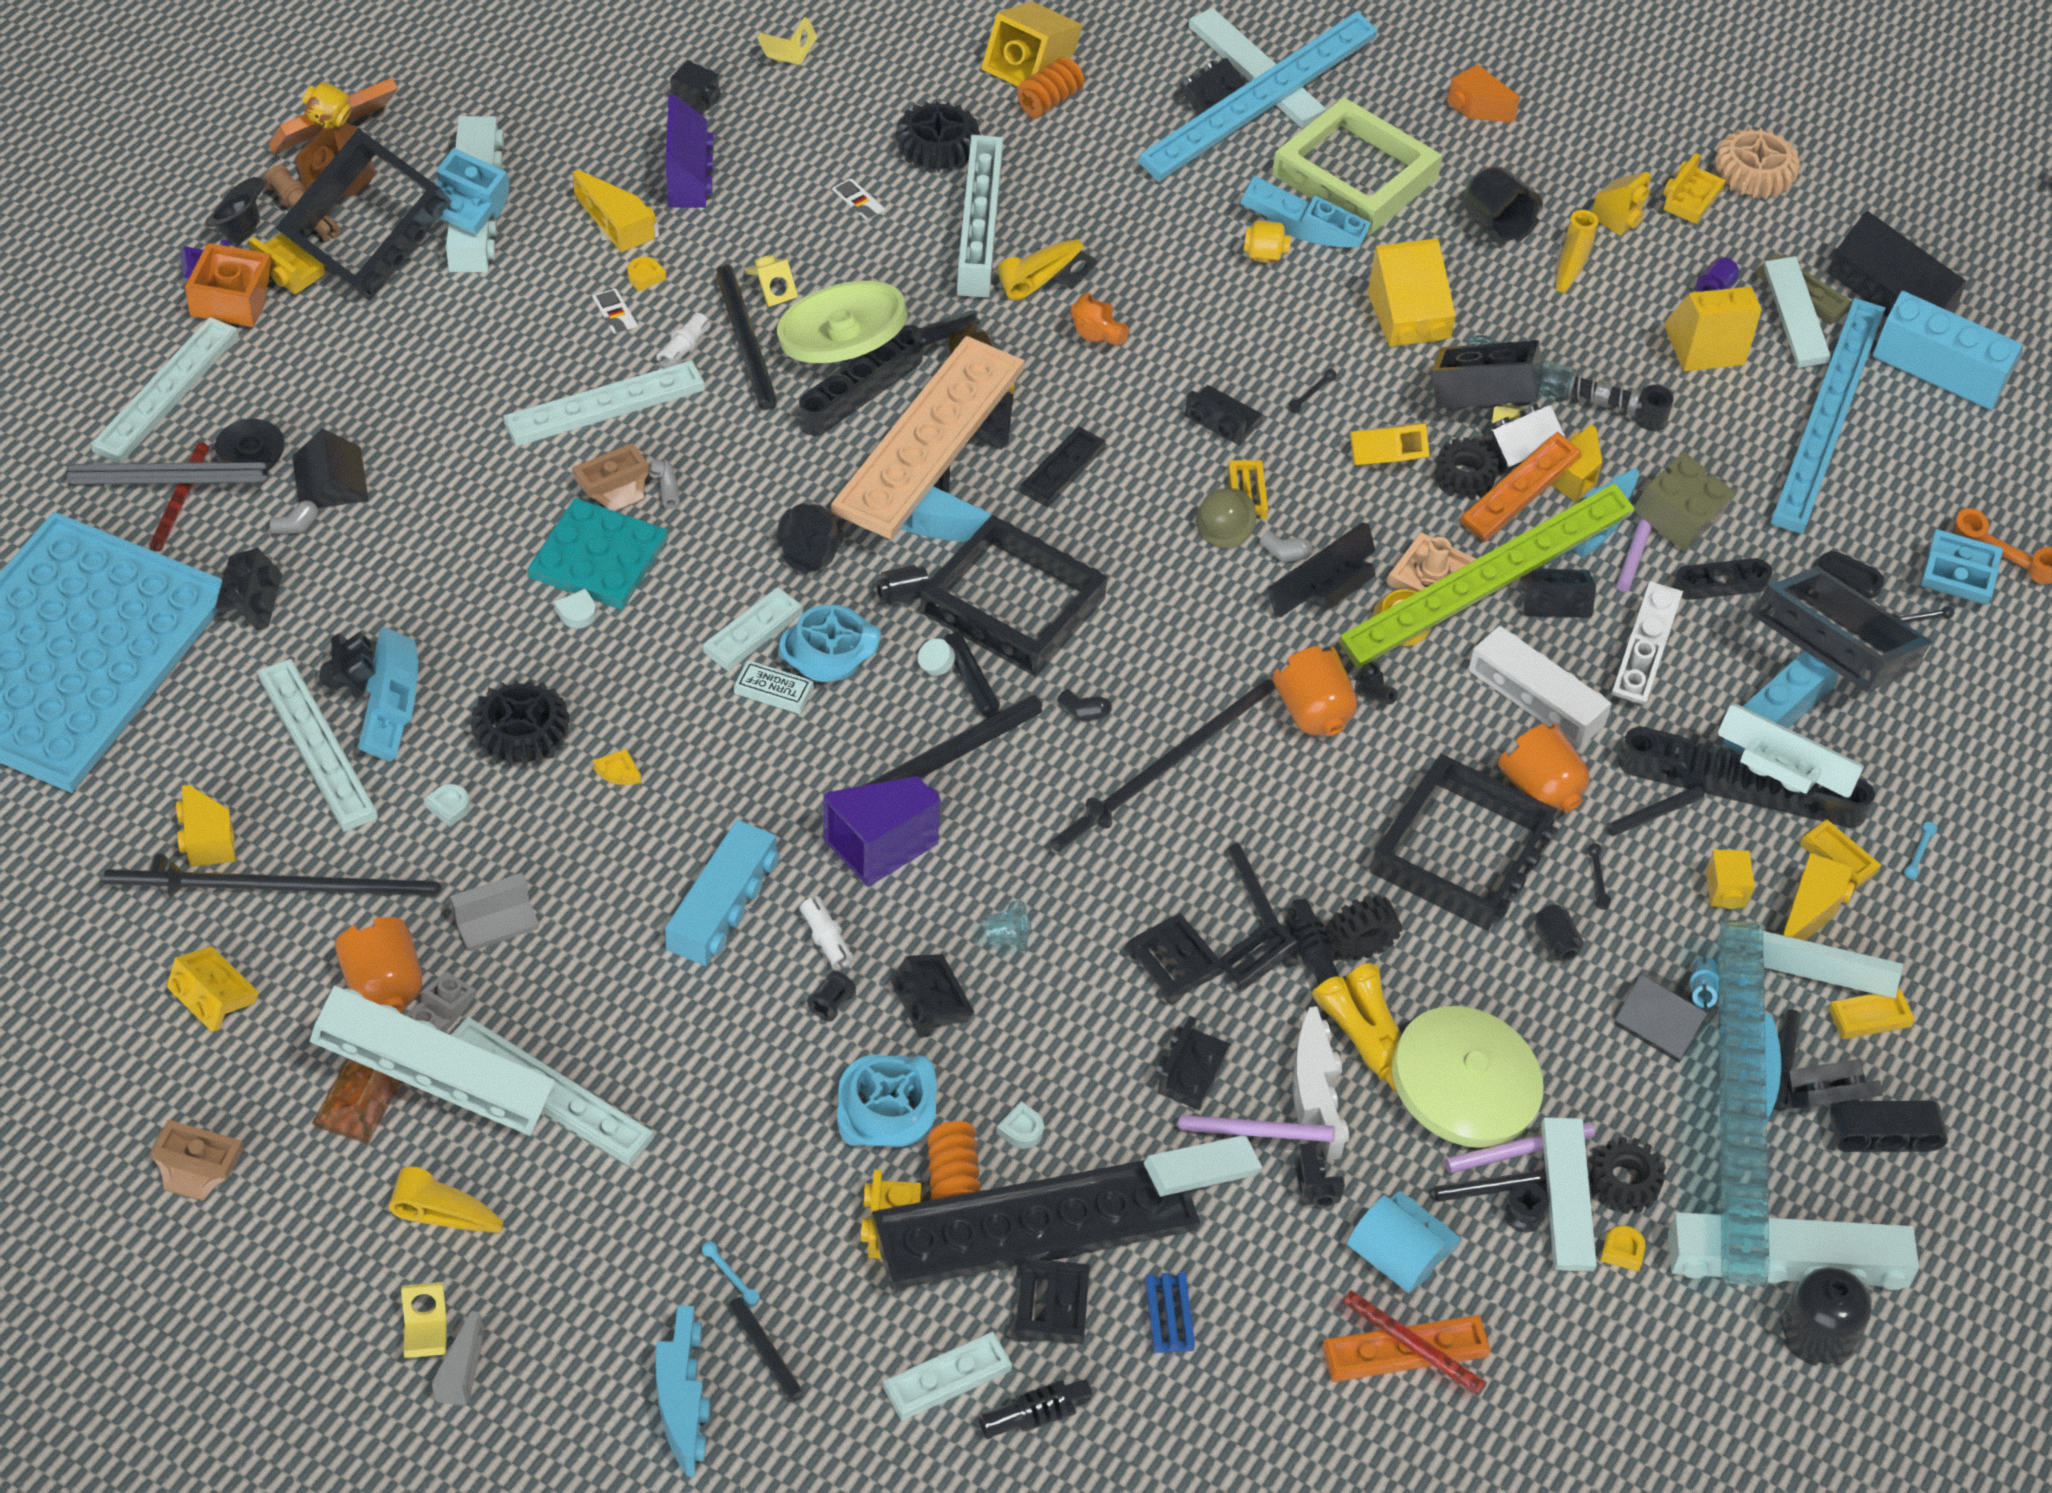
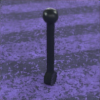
M1327 369L1324 377L1299 399H1292L1289 402V411L1299 413L1305 401L1328 381L1331 382L1336 379V371L1334 369Z
M1944 606L1941 610L1899 617L1896 614L1892 615L1905 623L1936 617L1950 619L1954 616L1955 611L1951 606Z
M1592 843L1588 847V854L1593 859L1598 889L1596 906L1601 910H1607L1611 904V897L1605 892L1599 856L1602 853V848L1599 844Z

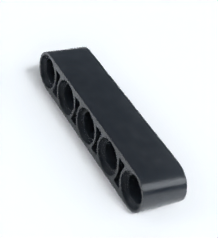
M904 325L898 334L887 343L871 352L854 358L804 393L799 400V426L801 431L810 436H819L826 433L920 366L923 361V347H916L914 340L911 338L912 332L918 330L919 327Z

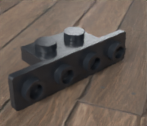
M1361 522L1270 585L1268 593L1274 615L1283 617L1303 602L1325 609L1332 608L1338 605L1340 600L1353 591L1359 590L1366 582L1375 577L1374 565L1363 561L1375 552L1370 525Z

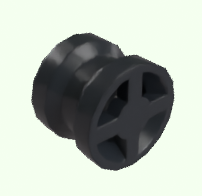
M1528 1182L1515 1186L1510 1192L1504 1213L1509 1226L1523 1233L1534 1232L1539 1229L1543 1223L1549 1203L1546 1192L1538 1185ZM1527 1203L1532 1206V1209L1527 1207Z

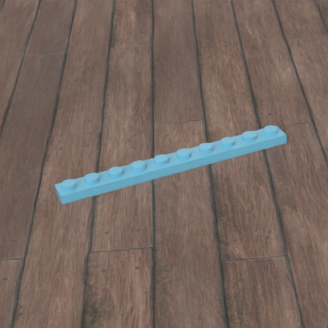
M1358 11L1142 152L1139 155L1138 163L1158 182L1162 181L1375 39L1378 29Z
M1854 298L1771 524L1804 534L1885 307Z

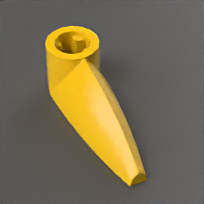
M1577 210L1570 217L1557 268L1556 291L1566 293L1588 259L1599 221L1593 212Z
M1074 239L1046 246L1023 259L1010 257L1003 260L997 267V275L1008 298L1021 300L1040 288L1084 248L1081 240Z
M410 1166L400 1170L389 1204L390 1211L397 1217L456 1229L492 1233L502 1232L504 1221L476 1198L454 1187L434 1181V1177L430 1172L422 1168Z

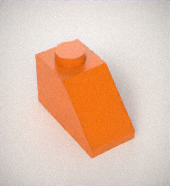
M1477 64L1451 78L1447 102L1470 119L1511 123L1516 120L1520 96Z

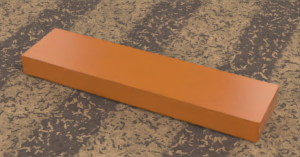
M1557 431L1460 517L1461 523L1485 543L1582 457L1581 450Z
M1480 1315L1323 1339L1322 1343L1323 1353L1332 1382L1489 1357L1491 1352Z

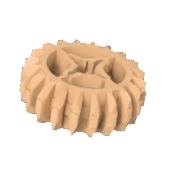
M1748 127L1745 132L1737 129L1735 134H1728L1718 147L1715 157L1716 176L1725 179V185H1730V191L1738 190L1741 192V196L1749 194L1753 199L1756 196H1761L1765 200L1769 195L1778 198L1780 193H1787L1788 189L1793 186L1797 179L1800 168L1798 150L1793 149L1792 142L1784 141V135H1774L1773 130L1768 133L1764 132L1762 128L1754 131Z

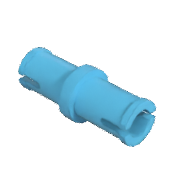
M1703 957L1695 961L1693 973L1690 976L1693 1001L1701 1008H1704V1001H1707L1708 1008L1715 1005L1718 997L1717 992L1720 989L1717 964L1708 957H1706V964H1703Z

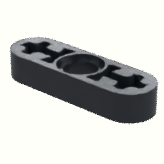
M1758 558L1686 565L1677 571L1673 588L1683 591L1681 598L1687 600L1758 593L1764 591L1769 585L1773 571L1769 563ZM1725 575L1729 577L1732 582L1721 583L1714 578V576Z

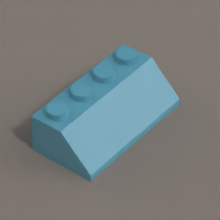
M1901 291L1886 319L1874 350L1873 358L1992 411L2023 354V344L1905 291Z

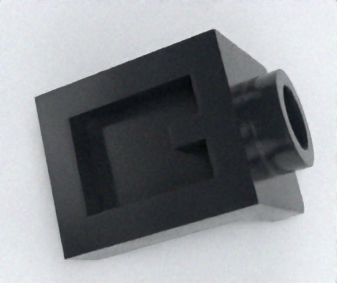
M1315 1143L1299 1144L1294 1166L1301 1205L1327 1207L1334 1203H1340L1345 1187L1344 1177H1325V1163L1323 1158H1317Z

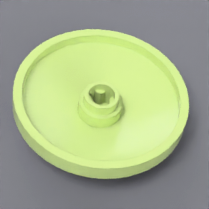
M878 281L846 282L816 291L792 305L778 322L777 335L782 350L793 359L808 363L838 362L861 356L887 343L903 328L907 320L908 311L903 294L899 289L890 284Z
M1462 1006L1435 1008L1416 1017L1406 1027L1395 1046L1392 1057V1075L1402 1102L1413 1117L1424 1127L1447 1141L1476 1148L1505 1144L1522 1134L1540 1109L1544 1085L1541 1069L1533 1051L1513 1028L1491 1014Z

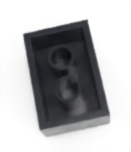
M1539 340L1441 347L1432 369L1436 408L1458 411L1466 406L1479 405L1480 408L1489 409L1498 406V404L1512 403L1513 406H1526L1536 402L1543 380Z

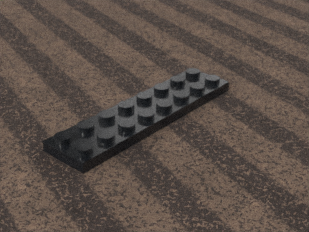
M1145 1160L872 1211L871 1214L877 1235L878 1247L891 1290L1022 1265L1034 1260H1048L1196 1231L1201 1222L1189 1190L1160 1197L1144 1165Z

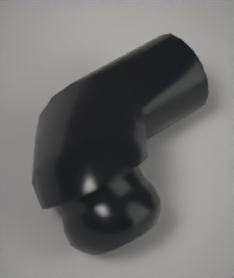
M1371 661L1362 666L1360 680L1364 696L1389 705L1395 703L1398 692L1395 688L1384 684V676L1380 671L1379 664Z
M1070 689L1062 691L1057 699L1060 705L1082 722L1102 719L1112 711V704L1109 699L1101 696L1079 698Z

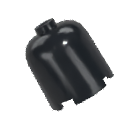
M1488 167L1473 176L1467 184L1464 192V207L1468 215L1494 242L1501 246L1513 239L1517 242L1522 241L1539 223V219L1536 216L1539 206H1543L1540 195L1503 167Z
M1829 1266L1814 1269L1804 1276L1780 1318L1782 1330L1786 1337L1784 1341L1786 1347L1798 1359L1812 1366H1817L1818 1363H1836L1838 1366L1852 1358L1862 1340L1872 1312V1299L1866 1285L1856 1275L1842 1268Z

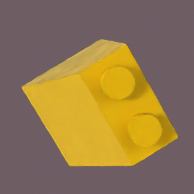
M1033 1L997 12L981 69L1018 86L1022 81L1027 80L1031 75L1036 74L1049 63H1053L1057 58H1070L1075 53L1083 24Z
M1438 238L1376 246L1368 295L1389 347L1451 339L1456 314Z
M1752 286L1689 293L1665 321L1664 327L1684 372L1746 364L1762 311Z

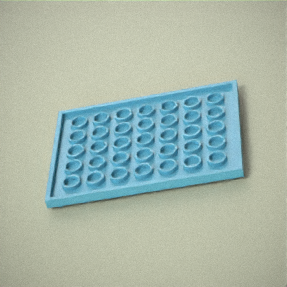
M53 511L0 572V763L73 793L219 613L215 606L223 579Z

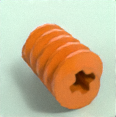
M1066 57L1057 58L1053 63H1049L1045 68L1040 69L1036 74L1031 75L1027 80L1022 81L1018 85L1017 96L1020 106L1029 117L1034 119L1040 118L1043 113L1049 112L1051 107H1056L1060 102L1065 101L1068 96H1073L1077 90H1081L1084 87V76L1081 68L1073 60Z
M965 1121L946 1122L938 1125L928 1134L930 1187L932 1188L931 1200L980 1191V1182L977 1180L979 1168L976 1166L979 1158L975 1152L977 1150V1141L974 1138L977 1131L972 1124Z

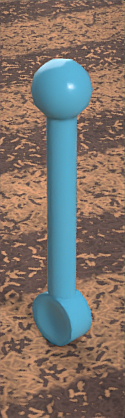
M1925 822L1922 827L1923 836L1911 865L1904 869V874L1908 879H1915L1919 875L1917 867L1930 837L1935 836L1938 829L1937 825L1933 822Z
M705 1242L702 1246L703 1255L711 1257L743 1294V1299L748 1307L757 1306L760 1299L759 1293L756 1290L748 1289L719 1255L717 1245L714 1242Z

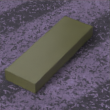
M1776 253L1766 261L1782 259L1785 257H1783L1779 253ZM1764 262L1757 268L1756 276L1768 283L1764 271ZM1801 269L1817 317L1832 325L1850 311L1852 301Z

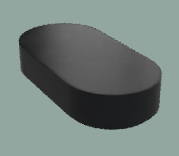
M1836 551L1826 552L1818 560L1817 566L1867 599L1876 598L1880 594L1884 578L1877 569Z

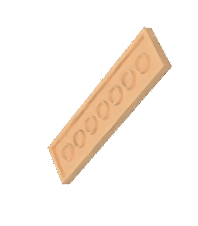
M966 336L831 503V514L892 540L1023 372L1025 360Z

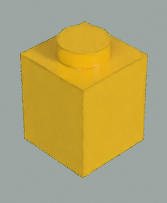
M1713 849L1706 868L1710 907H1725L1727 909L1747 908L1755 887L1750 851Z

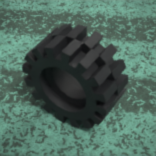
M1463 437L1462 443L1459 442L1458 438L1452 439V444L1449 442L1445 443L1443 449L1441 448L1439 451L1435 469L1436 483L1440 482L1439 488L1442 491L1448 488L1447 495L1452 497L1454 493L1459 494L1458 499L1464 500L1465 495L1469 496V500H1475L1476 494L1480 498L1485 496L1486 491L1489 492L1494 485L1499 464L1498 459H1496L1497 454L1494 450L1489 452L1490 446L1485 443L1481 447V440L1475 439L1474 443H1469V438ZM1456 466H1469L1477 471L1466 472L1458 469Z
M1370 895L1364 896L1361 902L1357 898L1352 901L1353 905L1350 907L1346 904L1341 907L1342 913L1336 912L1333 915L1334 920L1329 921L1330 927L1328 929L1341 956H1345L1348 960L1354 957L1355 961L1361 960L1363 955L1366 958H1371L1376 951L1379 954L1384 952L1383 947H1391L1395 944L1393 939H1399L1401 936L1400 932L1403 929L1391 902L1385 896L1382 898L1381 895H1375L1373 899Z
M1620 1137L1618 1144H1616L1614 1139L1608 1141L1606 1147L1602 1146L1599 1149L1590 1175V1183H1593L1591 1188L1593 1194L1600 1193L1598 1201L1602 1204L1607 1200L1610 1201L1609 1209L1613 1211L1616 1210L1617 1205L1621 1206L1622 1214H1629L1631 1207L1634 1208L1635 1214L1642 1212L1644 1206L1649 1209L1653 1205L1654 1200H1657L1666 1176L1664 1174L1666 1169L1665 1163H1659L1661 1159L1659 1152L1657 1151L1651 1155L1652 1146L1648 1143L1643 1148L1638 1146L1640 1139L1633 1138L1631 1144H1627V1137ZM1616 1167L1631 1168L1640 1174L1642 1182L1639 1184L1624 1183L1613 1174V1170Z

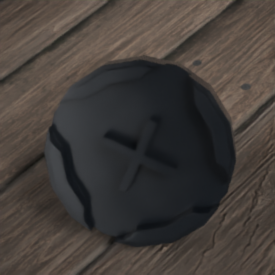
M801 503L788 509L783 514L778 524L777 542L778 547H782L785 554L782 557L789 566L796 571L809 573L823 570L833 561L837 549L841 548L845 533L837 528L830 512L821 505Z

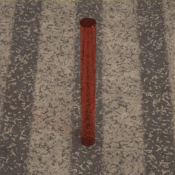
M203 442L196 443L188 462H204L209 446ZM193 483L177 484L149 543L152 550L162 551Z
M1350 1290L1344 1297L1342 1303L1477 1396L1481 1394L1487 1384L1482 1378L1353 1290Z

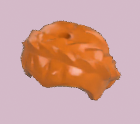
M1091 293L1082 294L1072 304L1070 314L1076 330L1082 338L1093 342L1106 341V343L1122 345L1128 340L1130 329L1125 323H1119L1113 319V306L1111 304L1095 300Z

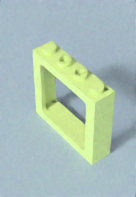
M1343 97L1275 152L1272 175L1311 199L1316 195L1371 222L1367 232L1372 234L1438 179L1442 154ZM1342 126L1408 166L1374 195L1368 196L1303 157Z

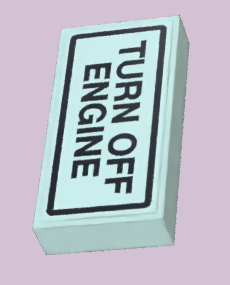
M747 660L734 685V694L801 714L814 689V681Z

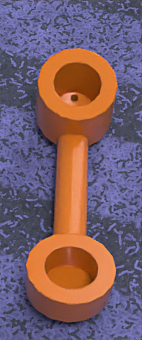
M1966 508L1958 513L1953 526L1954 534L2003 548L2001 556L2028 569L2032 580L2040 584L2052 583V547L2041 548L2032 557L1988 534L1989 522L1982 512L1973 508Z

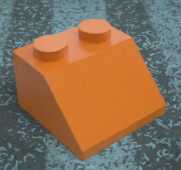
M207 243L185 285L190 316L205 319L211 317L222 322L254 327L265 305L272 259L271 254Z

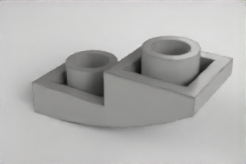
M446 971L421 991V1002L406 1013L405 1016L417 1021H427L433 1024L437 1030L445 1033L471 1003L476 995V989Z

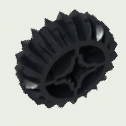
M938 100L934 104L924 101L923 106L914 104L912 110H905L904 116L899 118L896 141L899 154L904 155L905 162H913L915 168L924 166L926 172L929 169H937L938 173L941 169H947L952 172L954 166L963 168L964 163L969 162L971 135H980L977 119L971 116L969 110L963 111L961 105L951 106L950 101L946 104H941Z
M515 678L511 685H506L501 681L498 690L488 687L486 696H479L477 706L473 707L471 731L474 734L477 748H482L485 758L493 756L496 764L507 760L510 768L516 762H521L526 768L529 761L534 760L540 765L543 759L542 756L553 758L555 749H562L564 739L568 738L570 717L564 699L559 697L555 688L547 690L544 681L535 686L531 678L526 683H519ZM499 718H501V719L499 720V721H500V724H498L496 727H494L493 725L495 724V722H496ZM547 719L548 721H547L546 724L541 728V727H540V726H541V722H542L543 720Z

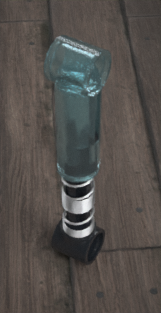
M1477 335L1469 338L1466 345L1496 343V341L1488 336ZM1541 359L1543 380L1539 390L1540 393L1567 400L1568 396L1571 397L1572 394H1575L1578 400L1583 397L1591 399V404L1606 406V408L1611 405L1617 406L1620 412L1627 409V414H1632L1637 424L1648 431H1659L1667 425L1674 401V396L1668 388L1654 384L1645 387L1642 391L1633 389L1630 392L1623 390L1622 385L1618 388L1612 387L1613 383H1610V381L1599 379L1598 382H1595L1594 377L1590 380L1581 378V374L1576 373V368Z

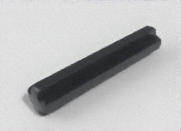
M969 310L919 328L912 332L911 338L914 340V345L921 348L951 337L953 334L966 329L970 322H975L978 326L980 319L977 318L976 311Z
M958 631L952 634L948 633L944 640L953 648L955 653L954 664L981 714L989 718L1000 712V702L964 637Z

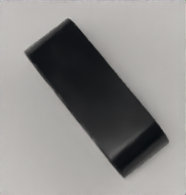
M1845 1101L1836 1104L1830 1109L1836 1146L1843 1152H1931L1941 1149L1948 1143L1941 1107L1934 1101Z

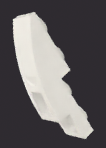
M1649 581L1611 695L1646 705L1683 591Z
M1316 1006L1309 1008L1298 1041L1293 1070V1099L1298 1124L1335 1127L1334 1142L1320 1141L1326 1161L1341 1159L1344 1144L1349 1141V1131L1346 1121L1339 1119L1336 1110L1338 1108V1099L1335 1084L1337 1075L1342 1073L1341 1060L1337 1052H1332L1330 1046L1331 1033L1328 1022L1321 1020Z

